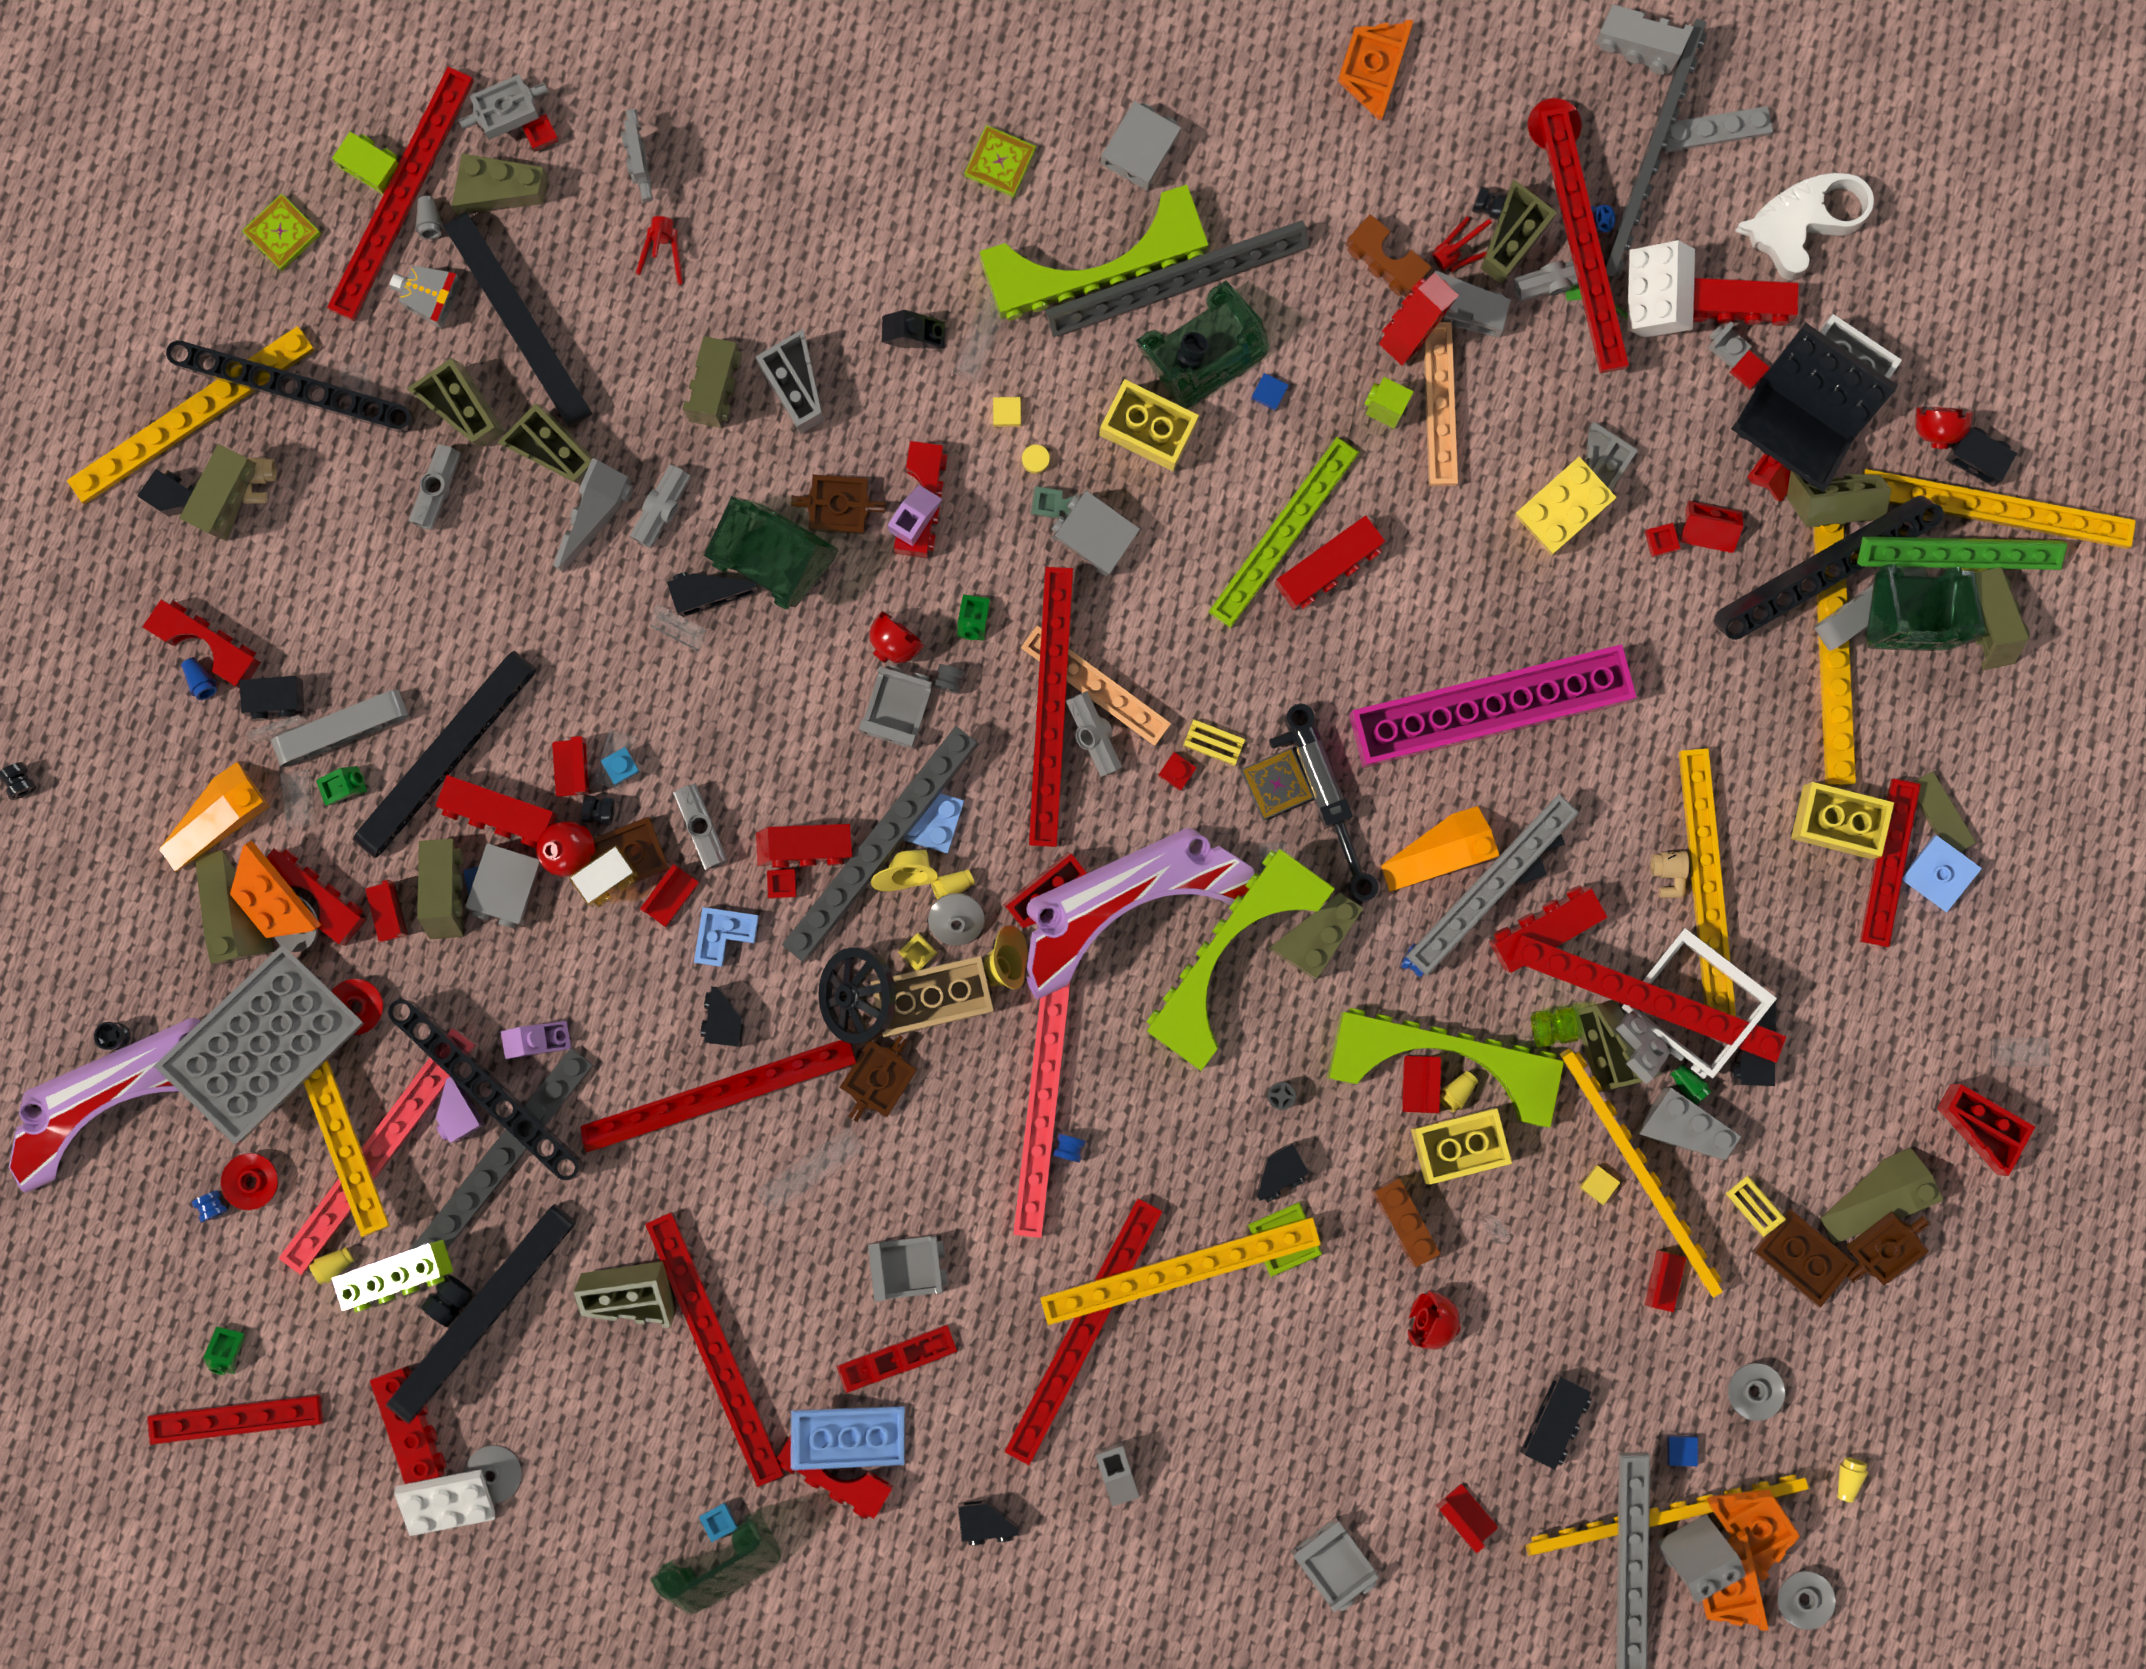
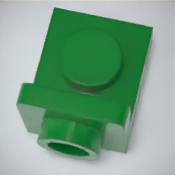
M963 594L958 617V637L967 640L984 641L990 598Z
M358 766L342 767L316 780L325 806L334 805L352 795L367 792L364 777Z
M216 1326L203 1356L209 1371L218 1375H225V1373L235 1374L237 1369L235 1361L245 1340L244 1333Z

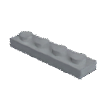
M1768 106L1675 121L1674 125L1669 124L1667 133L1671 135L1664 151L1667 153L1771 135L1773 129Z

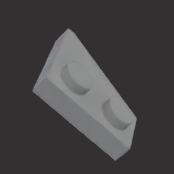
M1593 421L1589 427L1585 463L1612 491L1638 450Z

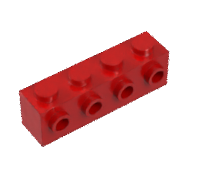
M1433 273L1427 280L1422 277L1412 287L1411 290L1413 292L1401 303L1403 306L1392 316L1393 320L1382 330L1385 335L1379 342V345L1401 366L1420 350L1459 297L1448 283L1436 273Z
M1694 278L1693 322L1717 319L1719 323L1743 320L1746 324L1750 325L1760 324L1762 321L1772 322V325L1775 326L1788 325L1798 315L1799 283Z
M1365 515L1277 578L1274 585L1293 610L1300 606L1302 609H1305L1316 601L1314 596L1323 590L1326 594L1338 585L1336 581L1344 574L1348 578L1361 568L1358 564L1366 558L1370 562L1383 552L1380 548L1383 547L1386 541Z
M449 775L445 778L435 807L443 810L441 815L454 820H458L459 816L469 819L468 825L484 830L485 825L496 828L494 834L508 839L511 838L512 834L522 837L520 843L534 848L537 847V841L542 832L548 826L555 823L558 815L550 810Z
M1581 885L1573 887L1566 892L1567 896L1559 901L1557 899L1551 900L1542 906L1543 910L1535 915L1529 913L1518 920L1519 924L1513 928L1505 927L1495 932V938L1488 942L1503 969L1512 973L1523 967V965L1511 961L1521 934L1556 948L1608 918L1592 888L1581 887Z
M409 1366L369 1380L404 1484L439 1478L445 1474L444 1469L446 1468L444 1455L442 1452H437L434 1443L437 1441L436 1431L432 1424L428 1425L425 1416L428 1413L427 1405L409 1424L386 1407L389 1399L414 1371H410Z

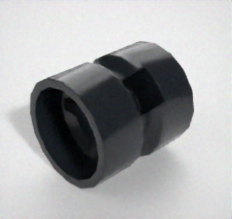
M447 1274L443 1276L445 1281L436 1285L437 1292L430 1293L422 1303L421 1309L433 1320L449 1328L459 1317V1309L466 1308L474 1298L475 1293L459 1279Z

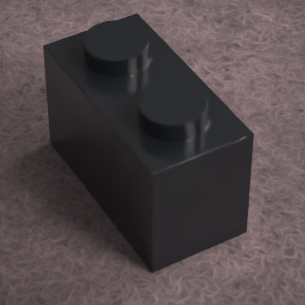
M1970 427V431L1964 439L1954 443L1945 460L1994 487L2004 479L2017 452L2011 450L2009 444L2000 440L1995 441L1988 437L1984 430L1978 427Z
M285 676L240 680L241 713L251 717L252 721L268 720V715H279L281 719L296 718V713H305L303 680L301 678Z

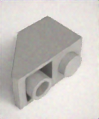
M1122 1442L1095 1450L1096 1459L1112 1507L1139 1498Z

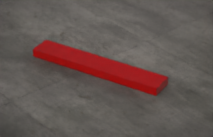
M1894 778L1890 780L1887 801L1894 802L1882 857L1875 858L1860 942L1882 947L1890 946L1920 783Z
M321 1395L147 1416L149 1444L323 1424Z

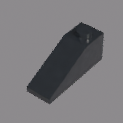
M688 572L676 574L672 577L673 580L667 582L676 612L680 618L759 592L758 586L754 581L695 573L688 574Z
M1775 1001L1756 1024L1776 1032ZM1739 1049L1735 1056V1062H1732L1730 1066L1731 1079H1734V1085L1775 1086V1062Z

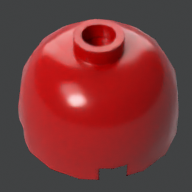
M1916 407L1915 428L1923 440L1932 443L1931 448L1948 449L1949 444L1960 442L1970 431L1973 411L1969 410L1966 412V415H1962L1963 409L1932 407L1933 410L1923 412V407Z
M881 611L874 619L869 631L870 642L875 648L873 654L884 663L888 660L897 664L911 661L920 653L925 645L900 622H893L891 615Z
M562 821L551 824L542 832L537 841L536 852L541 865L549 873L561 877H572L590 865L588 863L591 860V855L595 853L593 837L586 827L580 826L573 821Z
M1427 1291L1428 1294L1421 1293L1412 1305L1409 1319L1414 1316L1416 1317L1412 1330L1408 1329V1337L1410 1342L1416 1347L1438 1350L1449 1345L1455 1336L1459 1334L1461 1322L1457 1307L1449 1298L1436 1292Z

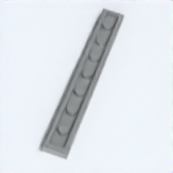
M1557 794L1405 957L1427 976L1571 823L1579 812L1560 794Z
M1648 1452L1619 1453L1616 1669H1647L1650 1455Z

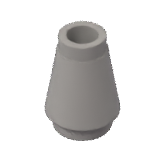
M431 196L418 198L415 230L422 239L426 240L440 237L443 230L434 198Z

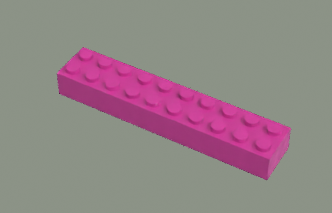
M1621 644L1352 710L1349 718L1362 768L1630 703L1637 697L1623 645Z

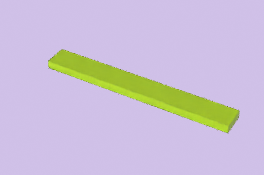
M1338 436L1208 613L1229 628L1233 626L1355 460L1359 451Z

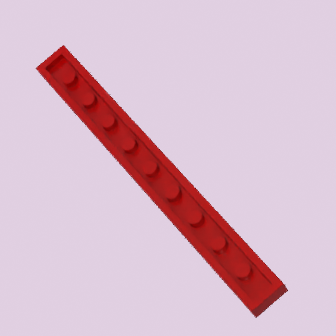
M447 66L327 306L330 311L353 322L355 321L474 83L472 77Z
M1567 107L1540 112L1538 117L1599 373L1627 369L1629 363Z
M1045 567L1029 845L1057 847L1073 568Z
M1522 934L1511 958V961L1729 1045L1734 1043L1750 1023ZM1755 1025L1738 1048L1777 1063L1787 1036Z
M838 1040L582 1125L580 1128L583 1147L586 1153L856 1064L852 1044Z
M1139 1198L1136 1199L1094 1281L1133 1269L1163 1211ZM1112 1307L1073 1319L1004 1450L1005 1453L1030 1465Z
M673 1212L646 1223L645 1226L660 1261H663L668 1280L757 1488L784 1476L783 1469L780 1467L779 1460H777V1455Z

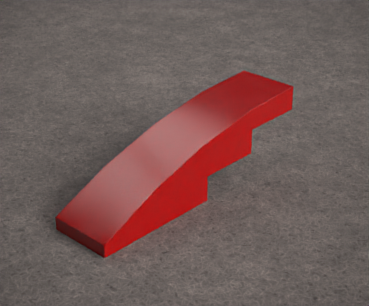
M944 1325L839 1364L836 1368L845 1393H849L955 1353L957 1349L948 1325Z

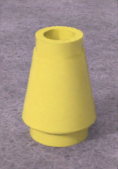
M967 869L940 876L931 883V887L938 900L947 894L962 893L975 883L970 871Z
M1465 1071L1440 1090V1103L1450 1112L1454 1113L1457 1109L1461 1110L1477 1085V1078L1470 1072Z
M347 1247L342 1250L340 1249L314 1259V1263L310 1264L309 1268L319 1285L325 1282H331L332 1278L338 1276L355 1261Z
M1850 1457L1844 1458V1462L1840 1463L1837 1498L1854 1503L1855 1497L1868 1475L1866 1463Z

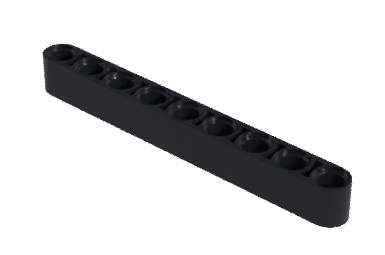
M467 211L444 223L443 227L567 426L571 428L593 415Z
M173 341L166 349L167 359L178 368L395 432H407L414 425L413 414L406 407L397 403L185 341ZM181 349H187V358L181 362L177 361V352ZM214 357V367L208 370L204 369L205 359ZM242 365V374L239 377L233 378L231 376L232 367ZM265 372L269 373L270 381L266 385H259V376ZM292 380L297 381L296 391L291 394L286 393V384ZM319 388L324 389V398L318 402L313 401V392ZM350 396L352 399L351 406L345 410L340 409V400L343 397ZM372 404H377L379 406V413L375 417H367V408ZM404 412L406 414L405 423L394 425L393 418L395 414Z
M1925 496L1912 498L1721 608L1714 617L1715 626L1732 640L1743 638L1866 567L1860 566L1857 563L1863 537L1916 538L1941 522L1944 515L1942 507Z
M516 651L508 654L358 829L352 840L373 858L379 857L443 783L446 776L454 770L530 681L537 668Z
M398 999L391 1003L388 1009L391 1021L557 1178L572 1180L581 1175L583 1171L582 1160L423 1009L410 1000ZM406 1004L410 1009V1014L408 1018L402 1020L398 1015V1011L402 1005ZM423 1024H427L430 1027V1035L423 1040L419 1036V1028ZM444 1043L449 1044L451 1048V1053L446 1059H443L439 1054V1048ZM465 1062L469 1063L472 1069L471 1074L467 1078H463L459 1072L460 1066ZM487 1081L492 1086V1093L485 1098L480 1093V1086ZM505 1101L510 1102L513 1107L512 1113L508 1117L503 1116L500 1111V1107ZM526 1120L530 1121L533 1125V1132L529 1136H525L521 1132V1125ZM545 1140H550L554 1145V1151L549 1156L543 1154L541 1150V1145ZM566 1159H570L575 1166L574 1172L571 1175H566L562 1171V1163Z
M553 1204L389 1399L386 1407L407 1424L411 1423L558 1247L577 1221L556 1204Z

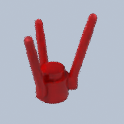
M664 216L652 217L651 227L647 228V237L638 262L636 275H640L651 242L653 241L652 257L656 258L659 244H667L670 239L677 283L682 285V271L677 244L678 230L673 229L672 219Z
M1467 216L1440 245L1435 247V252L1432 253V256L1442 271L1449 269L1451 272H1454L1461 266L1484 258L1486 251L1458 261V258L1461 257L1458 249L1492 223V219H1488L1456 244L1451 243L1470 221L1471 218Z

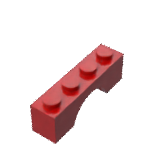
M910 441L906 463L907 474L914 477L923 488L942 498L944 481H939L941 470L946 471L948 454H943V445ZM937 508L913 547L900 538L895 537V554L928 558L929 551L934 552L936 535L931 533L933 524L938 525L940 508Z
M161 599L142 626L144 629L172 646L190 638L203 639L210 646L213 653L212 672L239 689L240 680L251 679L261 664L260 661L254 658L257 654L243 644L240 648L236 647L231 643L234 638L220 629L217 633H214L208 629L210 623L198 615H195L192 619L185 614L187 608L172 600L169 604Z
M273 848L266 858L292 889L305 888L314 895L320 908L319 923L321 926L319 929L339 945L346 946L367 920L361 915L363 910L354 902L349 901L347 904L339 898L342 893L333 885L328 883L325 886L318 881L320 875L312 868L306 866L303 869L296 862L299 858L285 848L282 852Z
M791 1435L777 1457V1460L781 1461L780 1467L791 1474H794L796 1471L805 1476L804 1481L816 1489H819L821 1486L830 1492L828 1496L840 1504H843L844 1501L854 1507L853 1512L864 1519H868L869 1516L875 1519L894 1486L871 1471H868L861 1477L847 1480L833 1476L827 1469L792 1470Z

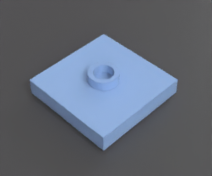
M1934 834L1904 872L1902 880L1947 913L1982 868Z

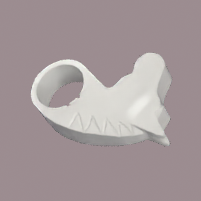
M1831 173L1818 175L1803 180L1777 195L1757 213L1754 219L1739 223L1736 232L1749 236L1753 248H1758L1760 251L1767 253L1773 260L1781 277L1787 280H1796L1804 274L1809 265V255L1802 247L1806 240V232L1845 236L1856 232L1864 224L1872 211L1874 204L1873 193L1870 186L1863 179L1852 174ZM1834 189H1845L1852 192L1861 202L1862 215L1852 221L1835 219L1828 213L1825 205L1822 204V202L1824 203V195Z

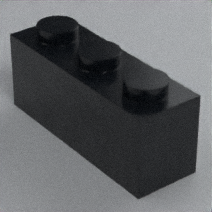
M1555 1374L1520 1452L1556 1470L1558 1465L1561 1466L1568 1454L1566 1446L1569 1440H1573L1579 1431L1580 1424L1577 1422L1581 1414H1585L1591 1405L1592 1398L1589 1397L1591 1391Z

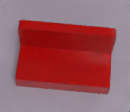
M1763 454L1747 478L1752 484L1767 488L1775 500L1781 502L1788 492L1791 471L1770 455Z
M1688 500L1685 509L1686 522L1680 536L1681 543L1733 553L1744 527L1742 511Z
M582 736L570 737L571 740L554 741L552 743L555 794L557 797L590 794L586 739Z
M673 864L640 907V910L647 913L664 927H667L700 882Z
M387 879L383 880L382 884L365 888L379 943L408 936L395 882Z
M1404 1057L1403 1112L1439 1113L1441 1057Z
M1657 1250L1644 1305L1674 1313L1686 1257Z
M1462 1484L1458 1485L1435 1505L1476 1554L1485 1547L1482 1542L1498 1529L1497 1525Z

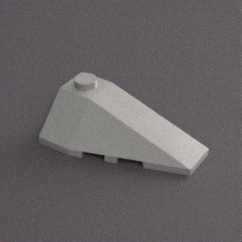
M592 458L579 489V493L582 494L581 503L572 509L570 515V524L573 526L572 530L565 532L553 565L562 573L621 508L623 501L628 502L632 494L633 487L630 486L631 481L629 478L597 459Z

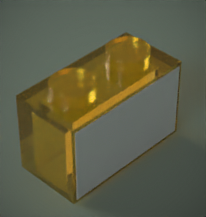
M615 845L570 876L569 879L588 906L594 907L597 905L599 908L612 899L610 895L618 889L624 891L635 883L634 878L639 874L621 848Z

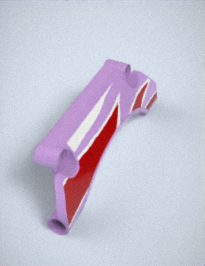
M1184 828L1138 851L1040 896L1034 897L1027 905V914L1036 922L1038 927L1037 930L1032 932L1027 963L1029 972L1027 982L1032 994L1038 1000L1067 986L1090 944L1110 923L1125 912L1150 900L1178 894L1208 896L1221 900L1231 906L1238 895L1243 898L1248 892L1249 888L1245 885L1254 874L1253 867L1220 846L1211 849L1209 841L1192 828ZM1195 840L1194 845L1190 847V844ZM1044 909H1047V912L1043 916H1040L1041 912Z
M197 1018L186 1019L183 1022L27 1090L23 1094L19 1111L24 1124L16 1127L9 1169L15 1177L19 1188L24 1193H27L54 1181L59 1161L72 1138L84 1125L104 1110L134 1097L158 1092L179 1091L154 1065L196 1027L201 1020ZM30 1104H36V1105H38V1106H40V1107L34 1108V1107H31V1106H29V1105H30Z

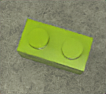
M349 132L332 157L333 161L340 169L379 193L384 194L399 164L397 162L398 157L386 148H383L382 151L374 146L375 143L367 136L360 134L358 137Z
M1383 377L1380 384L1374 383L1364 403L1369 406L1365 414L1395 429L1414 391Z

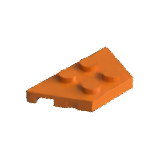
M1405 20L1404 23L1393 25L1382 23L1374 27L1361 26L1354 28L1338 82L1378 120L1382 121L1413 20Z
M253 841L246 843L242 847L230 895L265 938L312 932L321 926L319 921Z
M1770 1489L1706 1498L1709 1506L1731 1537L1740 1530L1745 1529L1755 1572L1762 1582L1769 1577L1767 1571L1775 1561L1779 1563L1785 1556L1786 1550L1792 1547L1800 1537L1797 1529Z
M1744 1529L1726 1541L1739 1556L1746 1576L1702 1600L1704 1612L1708 1620L1727 1621L1737 1626H1743V1623L1758 1626L1759 1630L1767 1631L1769 1629L1747 1533Z

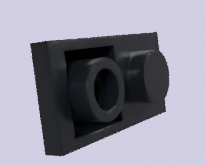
M905 309L882 316V343L899 348H944L945 321Z
M155 469L137 497L169 517L182 513L195 487L190 484L187 489L179 484L182 479L171 471L167 470L164 474Z
M711 986V992H706L704 1009H708L707 1020L702 1021L700 1035L705 1037L704 1043L741 1047L744 1018L720 988Z
M1289 1143L1266 1156L1255 1195L1259 1201L1265 1199L1268 1203L1281 1196L1282 1194L1279 1190L1289 1185L1293 1189L1306 1181L1304 1176L1309 1174V1171L1293 1143Z
M988 1500L959 1503L958 1511L962 1542L968 1541V1545H981L985 1543V1539L997 1538V1542H1008L1014 1540V1536L1019 1535V1526Z

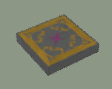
M1292 747L1240 770L1262 821L1314 799Z

